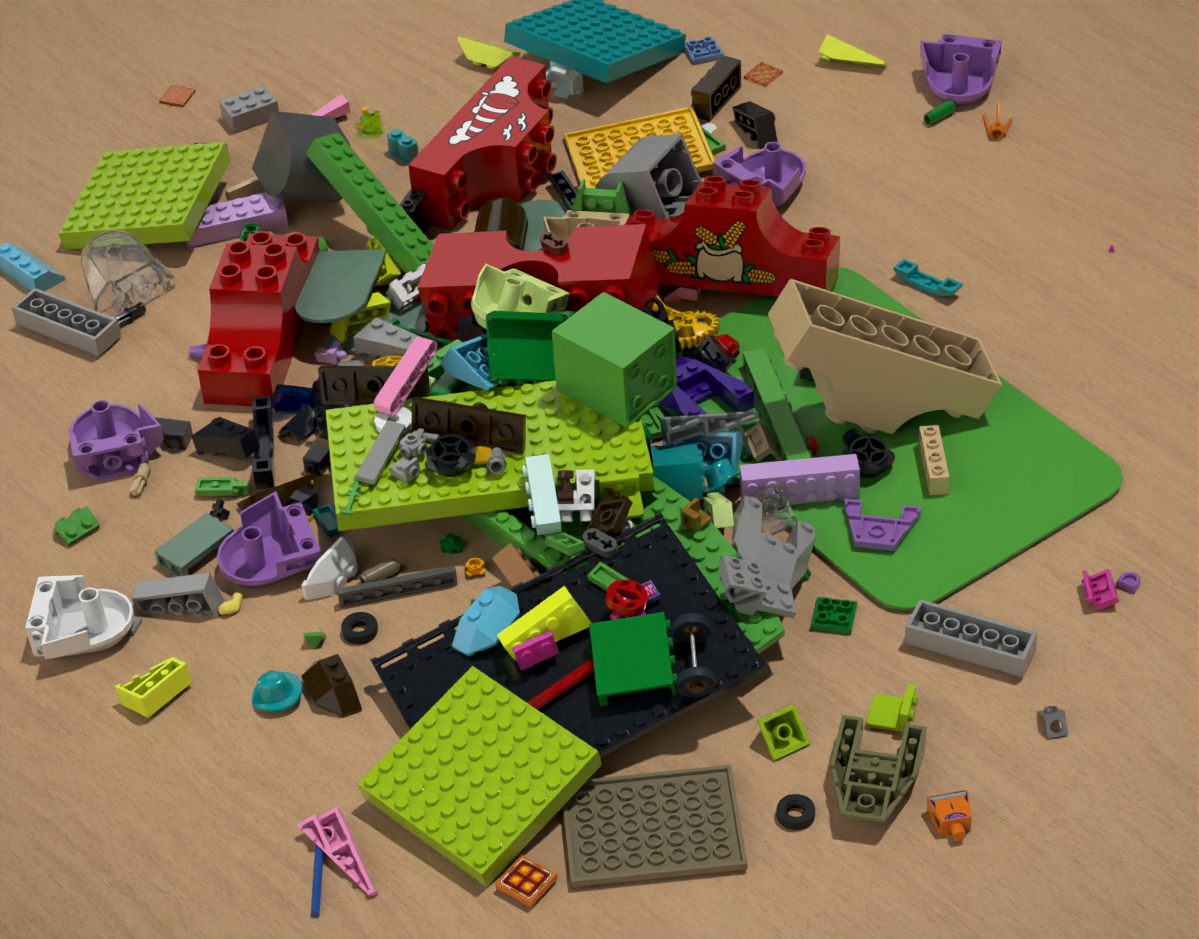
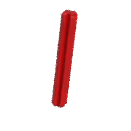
M587 661L527 703L539 710L595 672L593 661Z

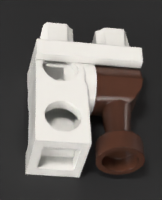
M576 470L577 490H571L570 479L574 478V471H558V479L562 480L561 492L558 495V508L562 522H573V512L579 511L580 521L590 522L593 511H595V470Z

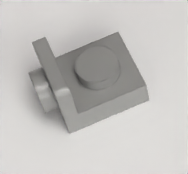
M402 457L389 467L390 474L408 483L420 474L419 459L415 457L409 461Z

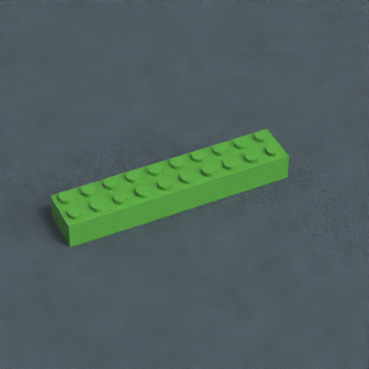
M334 133L313 139L306 155L382 246L387 249V252L406 274L410 271L413 273L422 264H427L434 245L339 133Z

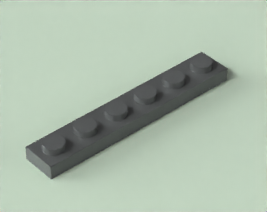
M455 566L338 588L337 593L340 608L456 586L458 583Z

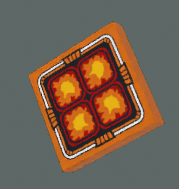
M521 855L497 880L495 886L498 890L532 907L558 877L557 873Z

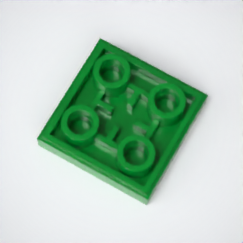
M817 597L811 630L851 635L857 610V601Z

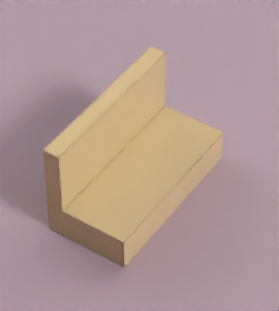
M758 423L744 433L752 454L758 462L770 453L777 460L780 461L782 459L773 435L761 423Z

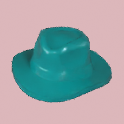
M728 459L714 462L705 470L704 475L708 488L702 494L719 492L722 495L726 491L725 485H732L734 483L733 477L740 475V469H735Z
M269 670L257 679V684L252 694V703L256 709L262 711L278 712L286 710L298 702L303 690L302 681L293 673Z

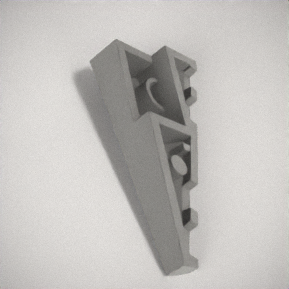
M757 411L664 417L660 422L662 438L669 446L702 433L708 437L759 418V413Z

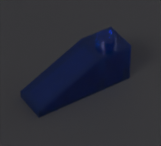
M277 384L271 398L273 409L278 414H296L307 404L312 408H316L313 403L314 392H312V388Z

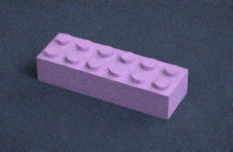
M263 193L207 206L190 241H185L187 248L239 237L242 234L243 227L248 223L258 224L260 231L288 226L286 209L282 198Z
M849 454L740 465L741 500L745 495L756 497L759 500L758 495L765 492L770 504L764 507L782 506L778 500L774 501V499H771L776 497L773 491L774 487L777 488L779 495H784L781 498L783 501L782 505L786 503L788 505L857 499L860 496V468L857 455Z

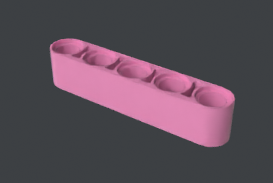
M416 337L375 398L374 409L376 411L393 416L399 411L436 354V341L422 337Z

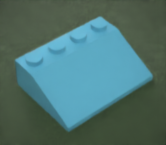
M487 334L451 347L439 363L452 377L484 390H490L499 386L497 382H490Z

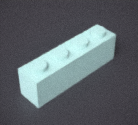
M549 454L525 457L526 465H522L523 476L528 477V482H525L526 494L531 495V499H528L529 511L534 512V516H531L532 528H536L537 535L561 532V520Z

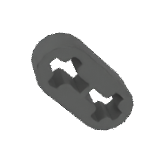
M595 528L584 532L583 540L587 548L605 558H611L617 554L618 546L614 538Z

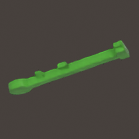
M356 475L353 477L355 484L350 485L353 488L352 492L347 493V496H350L346 510L341 509L340 511L342 515H354V510L351 509L355 497H359L358 488H362V485L359 484L363 483L356 480Z

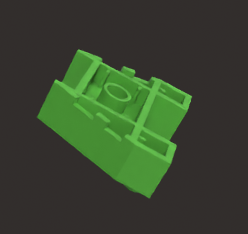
M583 179L571 211L630 214V217L631 215L634 216L633 208L627 199L623 182H619L617 190L586 188L585 179Z

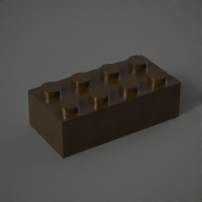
M723 55L708 70L705 76L692 87L691 107H693L697 118L710 122L740 90L741 60Z

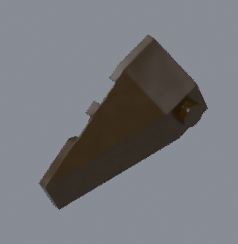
M317 472L256 493L236 504L243 511L276 491L283 507L295 490L302 486L305 487L318 476Z

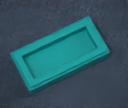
M330 503L313 509V515L329 537L344 532L338 531L336 511Z

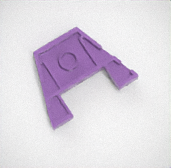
M844 500L854 547L895 551L921 515V507L903 505L901 519L861 515L862 500Z

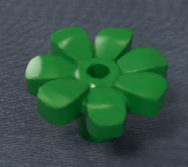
M449 533L446 539L440 540L442 553L447 551L448 554H454V551L461 553L462 547L465 545L464 540H461L460 536H455L453 533Z

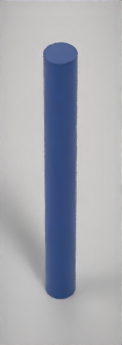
M315 845L311 916L313 917L320 915L324 851L317 845Z

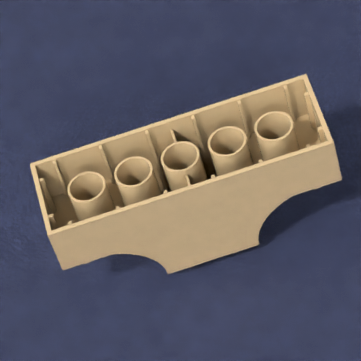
M790 279L768 313L774 329L773 335L780 343L784 353V362L795 370H802L804 367L810 369L816 383L815 390L821 396L826 407V416L838 424L848 421L858 424L860 428L869 433H876L879 430L893 434L909 419L934 410L944 409L955 418H961L963 415L979 419L1002 387V383L979 338Z

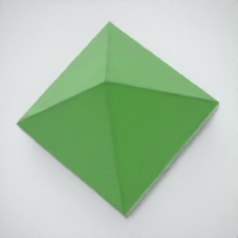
M323 631L304 633L303 637L316 649L325 639L326 634Z

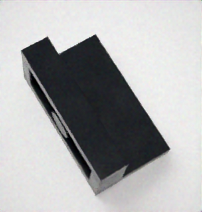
M309 404L305 405L278 433L283 438L290 433L300 442L317 426L315 410Z

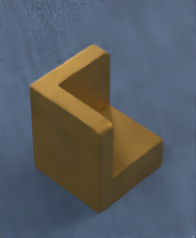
M697 498L680 510L681 525L695 533L711 522V517L700 511V500Z

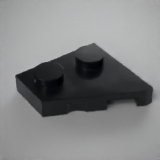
M708 335L688 357L724 373L735 363L712 335Z

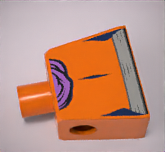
M968 790L927 797V814L940 835H952L955 841H961L966 837L965 832L971 830V809Z

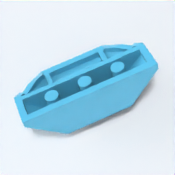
M501 586L484 589L460 618L452 648L467 656H471L475 652L497 645L500 641L497 634L514 623L520 616L517 594Z

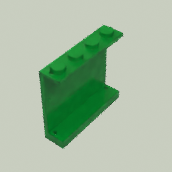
M492 311L486 314L490 382H497V385L500 386L514 383L517 386L556 381L552 330L557 327V324L563 322V314Z
M664 612L589 624L597 697L600 706L609 705L608 696L663 687H670L672 694H676L677 673L673 674V668H676L675 656L671 655L670 650H674L672 637H668V632H672L670 619L666 620Z

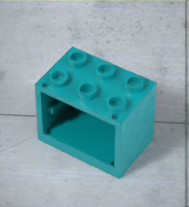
M697 443L652 446L653 476L687 500L703 499L702 493L706 492L704 481L705 468L702 450H698Z

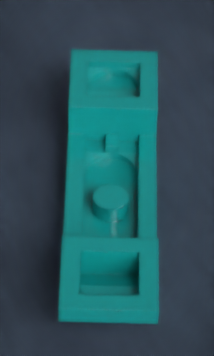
M906 259L901 260L893 267L896 274L904 281L932 295L951 296L963 286V283L949 277L942 281L918 270V264Z

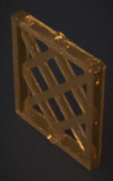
M760 62L744 75V79L766 87L779 77L783 70Z

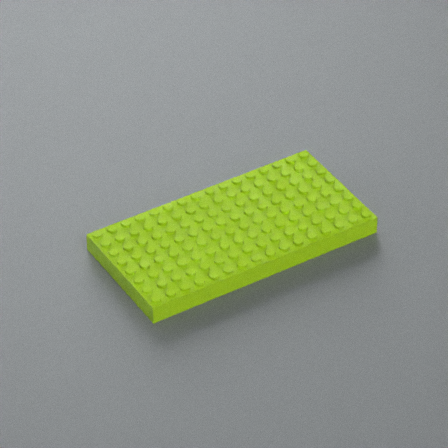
M545 381L490 390L423 397L469 406L480 402L485 404L488 409L526 415L525 452L520 454L502 451L507 466L500 474L492 473L487 468V464H473L464 474L455 477H446L430 471L427 467L425 452L424 455L419 454L416 457L419 459L420 474L408 483H405L390 474L389 467L403 457L400 454V441L408 433L411 434L410 429V431L402 435L375 485L365 482L359 484L362 485V488H358L357 492L360 494L359 497H355L351 509L354 510V515H342L340 511L341 509L346 510L350 496H347V493L352 492L353 489L350 485L355 484L353 477L357 474L380 434L376 430L374 423L375 416L379 411L374 409V403L326 410L338 531L528 507V499H531V495L526 494L525 482H528V477L523 476L522 465H526L525 457L549 454L557 502L562 480L558 479V471L561 470L574 471V478L570 479L571 490H577L576 470H595V498L600 497L599 476L628 472L639 473L640 492L654 490L653 469L641 417L628 428H625L557 391L556 381ZM412 399L404 401L401 407L407 408L411 413ZM425 442V444L427 445V449L433 444V442ZM409 456L406 459L411 461L413 457Z

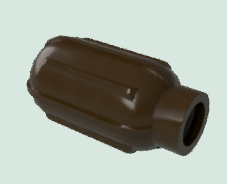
M511 196L493 198L480 208L474 232L507 231L510 245L524 251L528 229L526 211Z

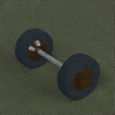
M698 613L681 615L674 620L672 625L674 638L682 643L691 644L693 667L683 670L677 677L678 690L683 695L689 697L708 695L716 686L713 671L705 667H697L695 643L705 640L710 635L711 630L708 618Z

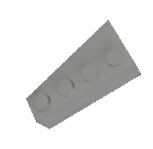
M376 317L353 338L356 354L362 355L367 353L370 357L377 358L378 356L403 357L413 340L420 336Z
M210 573L141 581L137 583L132 597L139 613L165 614L168 611L175 613V615L194 613L195 616L212 614V617H220L218 607L225 601Z

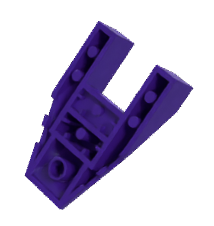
M680 356L676 360L677 388L659 402V407L669 417L707 414L699 404L715 396H718L734 412H746L754 408V391L742 380L695 359Z

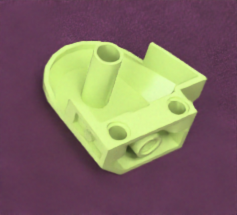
M485 264L478 275L471 307L478 324L487 329L486 314L492 311L563 312L566 310L570 293L519 270L511 269L504 272Z

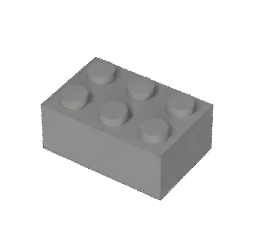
M264 85L219 101L222 118L234 133L268 122L272 111H279L277 100Z

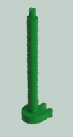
M391 319L388 322L422 338L444 345L453 342L450 339L436 338L433 334L400 325V321L397 319Z

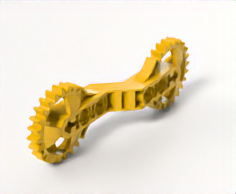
M656 294V297H655V298L659 299V300L662 302V300H661V299L659 298V296ZM656 303L653 304L652 310L658 311ZM663 303L669 320L674 322L682 349L685 346L688 349L693 345L698 347V344H701L708 335H712L715 338V334H719L718 318H716V315H712L711 312L707 314L706 311L700 313L699 310L696 313L692 311L679 312L665 306Z

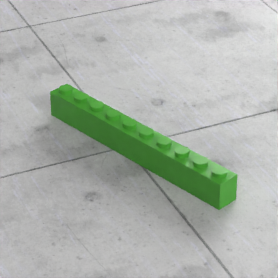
M765 348L744 351L743 367L769 430L773 435L782 461L813 458L811 450L807 449L806 438H802L801 426H797L795 413L792 414L790 401L787 402L785 389L782 390L781 379L777 378L776 368L772 366L770 354L767 355Z

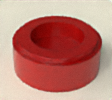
M806 436L807 449L811 450L812 455H816L818 451L816 438L814 436Z

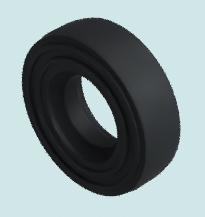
M367 612L352 613L342 622V635L345 640L353 644L367 643L377 635V621L373 615ZM359 624L367 626V629L360 632L352 630L354 626Z
M790 794L778 802L776 816L779 823L787 829H805L815 819V805L805 795ZM799 807L804 810V814L794 817L790 816L787 811L790 808Z

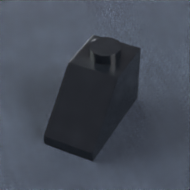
M155 417L161 424L165 445L172 449L186 450L193 435L191 422Z

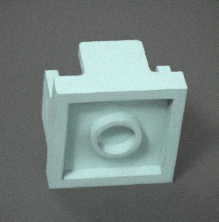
M550 61V68L546 71V79L551 81L552 87L557 88L553 95L568 99L571 95H575V93L581 95L584 92L582 73Z

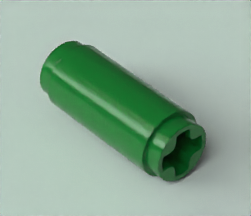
M951 100L940 104L923 116L925 123L931 125L953 113L956 110V106Z

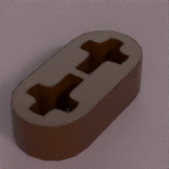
M546 232L540 236L542 248L554 255H564L569 251L567 240L553 232Z

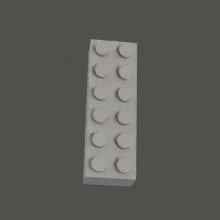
M37 288L30 291L12 307L17 325L100 356L121 337L118 319Z
M920 599L905 626V644L1023 678L1036 651L1037 632Z

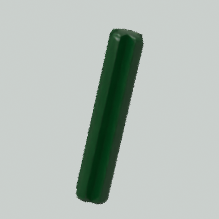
M742 424L731 428L732 431L743 432L741 454L744 460L751 461V458L754 456L744 434L745 431Z

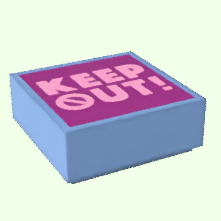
M651 580L641 584L648 592L647 605L661 599Z

